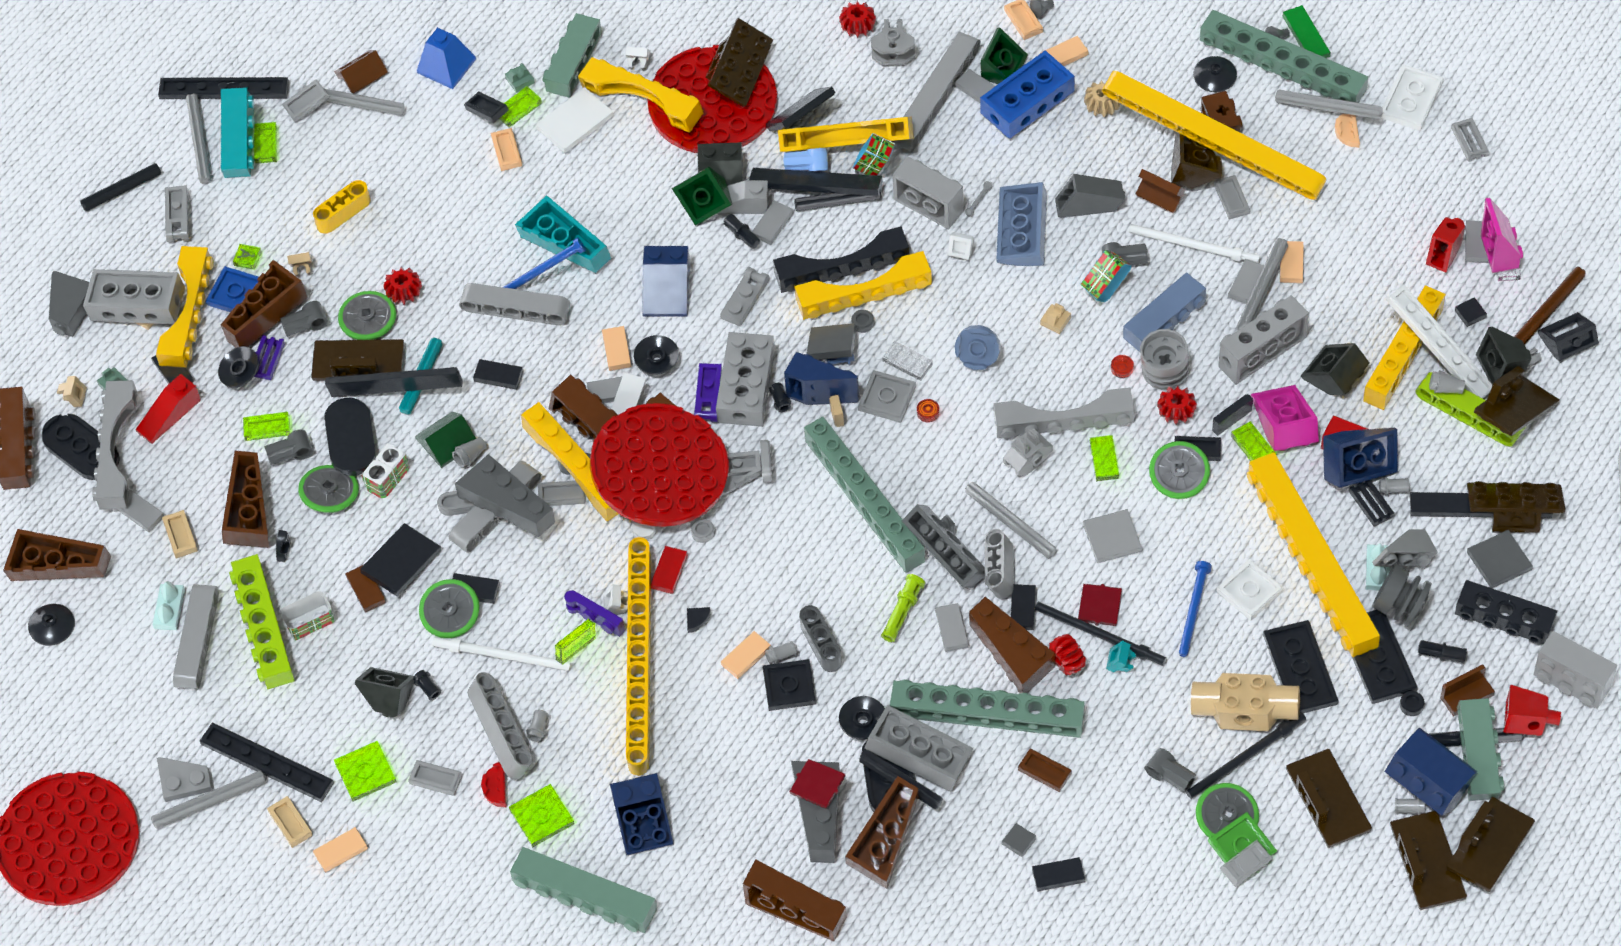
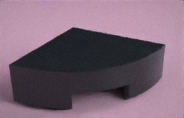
M279 530L276 542V560L279 562L286 561L291 546L289 535L284 530Z
M710 607L687 608L688 633L699 630L709 620L711 615Z

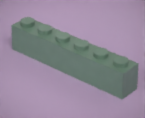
M522 847L510 870L512 881L516 886L522 889H533L542 897H553L565 906H576L586 914L592 915L594 913L609 923L614 924L617 922L632 932L640 931L645 933L657 910L656 899L525 847Z

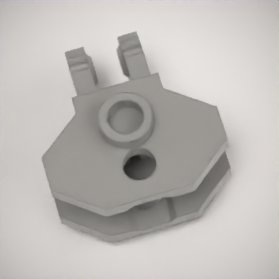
M884 19L882 31L871 38L872 59L882 65H904L915 58V39L904 31L902 19H898L896 27L890 28L889 19Z
M1030 427L1025 434L1019 435L1013 440L1010 449L1003 457V463L1011 465L1018 477L1026 476L1047 459L1053 451V445L1038 431Z

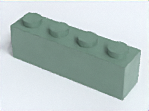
M576 13L573 20L569 21L567 32L559 41L557 53L552 55L551 65L543 74L542 81L545 83L546 92L568 98L571 97L579 80L578 75L586 66L602 33L600 19Z
M1489 698L1460 700L1457 705L1463 761L1478 771L1467 788L1468 801L1490 800L1491 797L1498 799L1501 791H1504L1503 776H1499L1498 767H1501L1500 753H1496L1495 744H1498V733L1492 726V721L1495 720L1494 706H1490Z

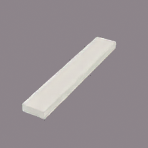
M1404 284L1386 299L1452 376L1465 380L1464 389L1481 398L1490 393L1492 388L1491 382Z

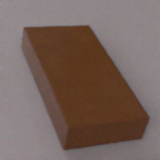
M359 566L345 573V576L366 613L385 604L386 601L377 583L361 574L360 568L362 566Z
M1031 748L1018 765V771L1058 792L1062 790L1072 774L1071 769Z

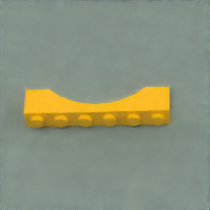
M591 57L578 75L582 88L585 87L590 92L599 96L626 93L649 99L665 112L672 126L689 133L703 114L700 101L696 97L684 95L677 89L667 88L657 81L647 80L640 74L630 73L623 67L613 66L603 59L598 60Z
M912 116L778 130L780 152L864 144L872 133L889 141L913 139L914 134Z
M181 246L177 265L180 275L187 285V299L177 321L160 336L156 351L159 366L187 368L188 360L192 359V342H195L197 338L196 325L201 321L200 308L205 303L204 290L209 286L208 273L213 268V257L210 256L208 247Z
M924 251L902 256L889 271L864 283L833 285L815 280L794 286L795 298L802 318L805 320L817 318L830 312L835 313L848 307H857L870 301H879L888 296L901 295L906 291L925 288L928 285H932V276Z
M538 402L521 414L523 429L537 444L548 450L567 469L598 513L607 522L618 515L616 511L605 503L593 484L590 473V458L542 404Z

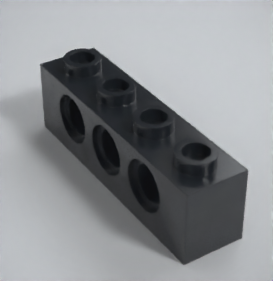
M1466 580L1456 604L1455 615L1460 616L1464 620L1482 623L1488 628H1497L1512 636L1526 638L1535 644H1544L1551 634L1558 610ZM1478 605H1484L1487 608H1480ZM1501 613H1507L1509 616H1504ZM1524 621H1531L1532 624L1525 623Z

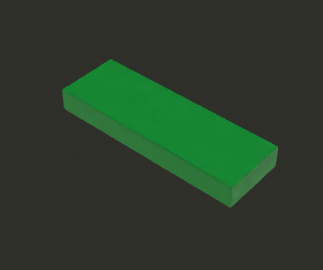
M1303 5L1283 12L1282 17L1301 48L1325 58L1330 57V50Z

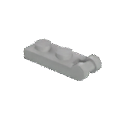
M187 185L165 187V235L167 242H174V239L190 240ZM181 227V230L173 231V228Z
M747 267L742 280L721 311V319L741 327L766 287L769 275L763 272L761 274L757 273L755 269ZM751 281H756V285L750 284Z

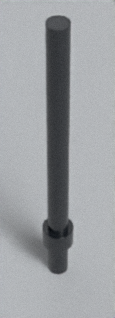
M1038 601L1035 606L1036 611L1116 645L1121 641L1131 644L1130 650L1136 654L1137 658L1144 661L1148 659L1164 666L1167 657L1151 651V648L1146 645H1137Z
M1300 712L1298 720H1284L1278 724L1274 731L1186 791L1187 796L1190 799L1194 798L1279 738L1287 737L1293 732L1292 729L1306 721L1305 715Z

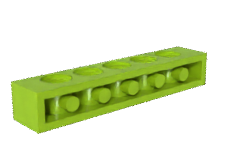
M258 554L232 561L233 571H230L229 575L232 585L237 584L238 590L234 591L237 603L242 604L244 608L240 610L243 624L248 623L249 629L245 630L248 642H253L255 647L250 650L254 663L259 662L260 668L256 669L259 681L265 682L267 690L295 682ZM264 620L262 623L256 624L258 621ZM275 659L274 662L267 663L269 660Z

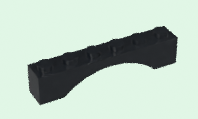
M902 226L879 232L865 247L843 257L812 259L792 254L773 259L774 274L781 293L795 291L794 286L811 281H835L849 275H858L865 271L877 270L884 266L896 264L902 256L910 255L909 245Z

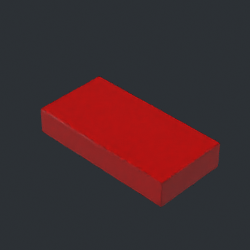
M669 546L664 547L650 584L651 589L670 594L674 593L688 556L687 551Z

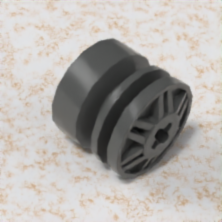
M1395 564L1378 591L1372 608L1386 615L1392 607H1395L1394 620L1398 621L1402 614L1406 613L1402 624L1408 627L1419 616L1425 606L1432 583L1426 580L1419 589L1418 585L1421 577L1417 576L1410 584L1407 582L1410 571Z

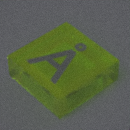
M239 244L233 259L234 266L255 270L262 253L261 248Z

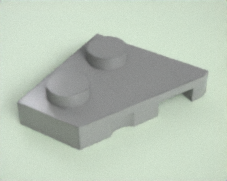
M759 450L727 454L729 470L721 497L762 475Z
M162 757L157 758L165 802L212 791L207 766Z

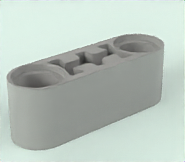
M993 529L985 536V584L997 598L1004 599L1012 593L1014 588V547L1002 530Z

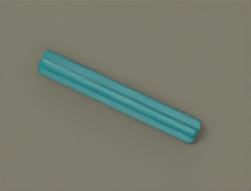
M435 337L430 339L416 370L432 369L443 345L441 339ZM421 390L406 391L399 406L402 414L409 415L412 412Z

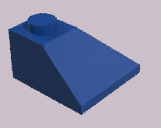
M437 27L425 43L417 73L450 89H454L475 62L476 56L455 35Z

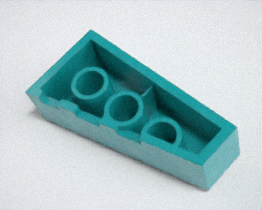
M247 88L221 89V172L224 178L251 177V169H254V157L252 156V149H254V97L250 95Z
M547 195L515 224L520 238L554 254H558L571 246L573 240L578 237L583 242L586 251L581 254L577 252L568 257L567 260L594 273L599 271L611 259L607 246Z

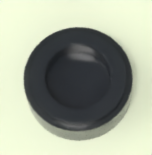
M1409 691L1402 695L1400 709L1405 715L1417 716L1424 709L1425 701L1420 693Z

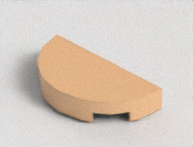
M1341 114L1335 122L1337 138L1345 145L1359 148L1360 141L1356 116Z

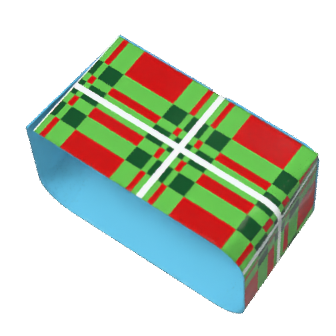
M872 133L861 148L853 169L864 175L877 176L888 162L895 143Z
M1105 250L1080 285L1097 301L1106 302L1127 276L1132 266L1116 253Z

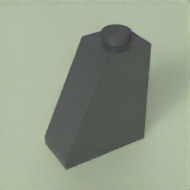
M1073 174L1055 198L1058 217L1065 218L1115 212L1125 200V191L1122 187V181Z
M53 271L51 275L48 319L55 333L73 337L87 314L83 304L89 282L57 271Z

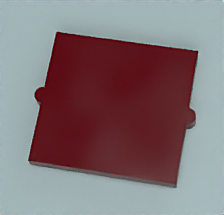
M1083 583L1078 619L1087 623H1094L1096 626H1099V624L1117 626L1122 588L1108 587L1105 584L1092 585Z
M808 759L801 772L796 774L797 779L789 792L794 796L827 809L833 797L839 793L838 789L846 775Z

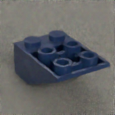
M796 352L784 372L786 396L805 405L830 404V396L835 395L839 396L840 404L858 403L860 400L857 375L852 371L839 369L829 362L814 359L809 354Z
M657 773L609 784L626 855L674 844Z

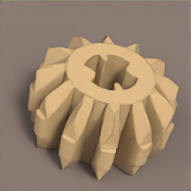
M1102 80L1099 84L1093 82L1091 87H1087L1084 103L1087 106L1088 112L1093 111L1095 116L1102 114L1105 117L1106 113L1113 115L1114 110H1119L1120 103L1103 94L1102 88L1105 83Z

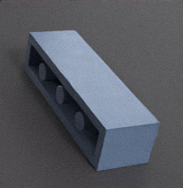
M1186 272L1123 326V339L1140 352L1141 343L1149 333L1159 329L1173 330L1178 323L1186 321L1191 312L1201 308L1206 301V287Z

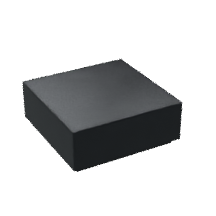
M1475 297L1455 306V312L1466 327L1485 319L1487 313Z

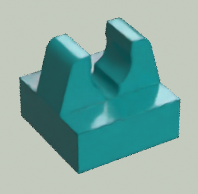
M1121 641L1110 648L1106 665L1107 670L1114 673L1117 670L1128 672L1133 669L1134 666L1127 662V659L1131 661L1136 658V654L1130 650L1131 644Z

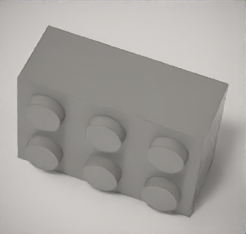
M907 156L892 174L894 200L948 230L963 213V186L958 181L951 180L942 175L938 170H933L925 166L921 161Z
M1552 631L1538 653L1533 675L1540 681L1557 687L1562 693L1578 698L1583 704L1598 709L1612 687L1617 664Z

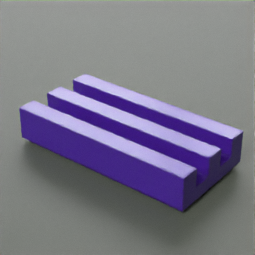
M262 335L256 351L259 364L261 359L262 362L254 377L267 380L272 379L285 345L284 339L276 340L275 337L268 339L267 336ZM274 346H276V349H275V352H274V354H273V357H272V360H271V362H270V365H269V367H268L267 373L265 374V373H264V370H265L266 365L268 364V361H269V359H270V355H271L272 349H273Z

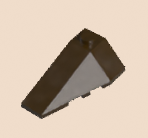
M1175 132L1171 183L1193 189L1221 178L1222 160L1220 156H1216L1213 150Z

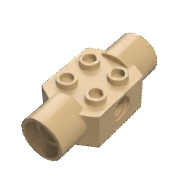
M1222 673L1216 682H1192L1191 715L1213 716L1220 729L1269 731L1277 719H1299L1300 686L1276 685L1271 675Z

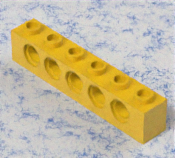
M1425 285L1417 300L1437 321L1443 311L1446 294ZM1405 321L1402 323L1365 386L1363 402L1381 410L1386 408L1423 345L1422 340Z

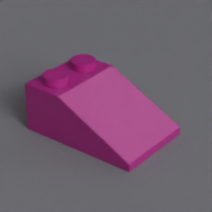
M1485 198L1481 239L1492 273L1519 268L1520 259L1523 258V251L1521 245L1516 243V229L1511 227L1509 219L1493 200Z
M1296 385L1251 394L1266 438L1274 451H1284L1291 447L1307 446L1310 443L1319 442L1318 418Z

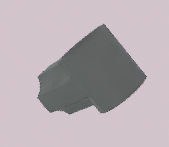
M1110 242L1102 246V253L1105 250L1114 252L1130 265L1148 263L1145 243L1121 246L1117 242Z
M310 301L302 307V310L280 318L287 337L309 328L313 331L321 330L328 324V319L319 301Z
M295 430L287 436V439L264 446L270 465L292 458L304 460L313 454V449L305 430Z
M1159 748L1144 767L1149 776L1158 781L1163 779L1183 793L1190 789L1196 779L1195 773L1176 762L1175 757L1163 748Z

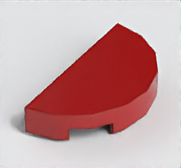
M500 762L493 764V767L486 774H483L481 787L483 795L489 803L497 807H506V777Z

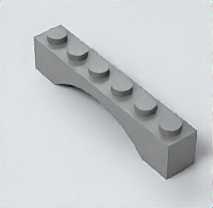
M133 380L106 381V388L102 390L101 395L104 409L100 410L102 429H98L100 448L96 449V459L99 463L98 467L94 470L97 485L93 487L92 495L93 500L97 501L100 510L127 509L129 488L125 477L115 465L114 449L122 427L136 412L137 390Z
M1130 387L1107 390L1091 403L1065 411L1040 410L1026 406L1018 401L993 403L997 438L1010 439L1023 435L1030 427L1039 433H1058L1066 430L1079 431L1083 428H1103L1108 425L1134 423V405Z

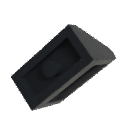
M1579 312L1538 330V335L1558 361H1562L1599 344L1596 325ZM1574 323L1578 324V327L1556 337L1552 335V333Z

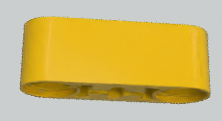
M355 180L317 206L313 211L317 230L324 234L330 233L370 204L367 184L362 180Z

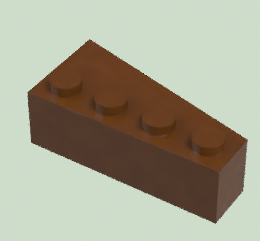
M275 260L270 262L267 272L265 274L262 273L258 277V283L252 290L249 289L245 293V299L242 303L237 304L220 324L227 342L235 348L249 347L278 323L280 318L289 314L308 298L302 281Z
M571 374L551 392L548 409L553 413L560 412L565 423L568 425L574 423L579 433L585 438L592 437L593 442L602 426L613 416L616 417L618 415L613 409H608L603 405L601 398L597 394L589 392L581 379H575Z
M234 451L222 524L223 544L269 548L257 452Z
M17 529L3 572L10 581L105 577L111 555L104 545Z
M986 596L969 611L970 627L984 646L990 650L997 664L1001 665L1006 672V676L1011 683H1014L1019 693H1028L1055 668V653Z
M897 776L845 856L847 865L888 889L919 797V788Z

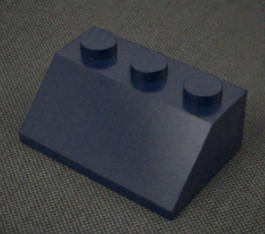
M1418 728L1394 754L1384 772L1443 816L1456 808L1478 771L1423 729Z

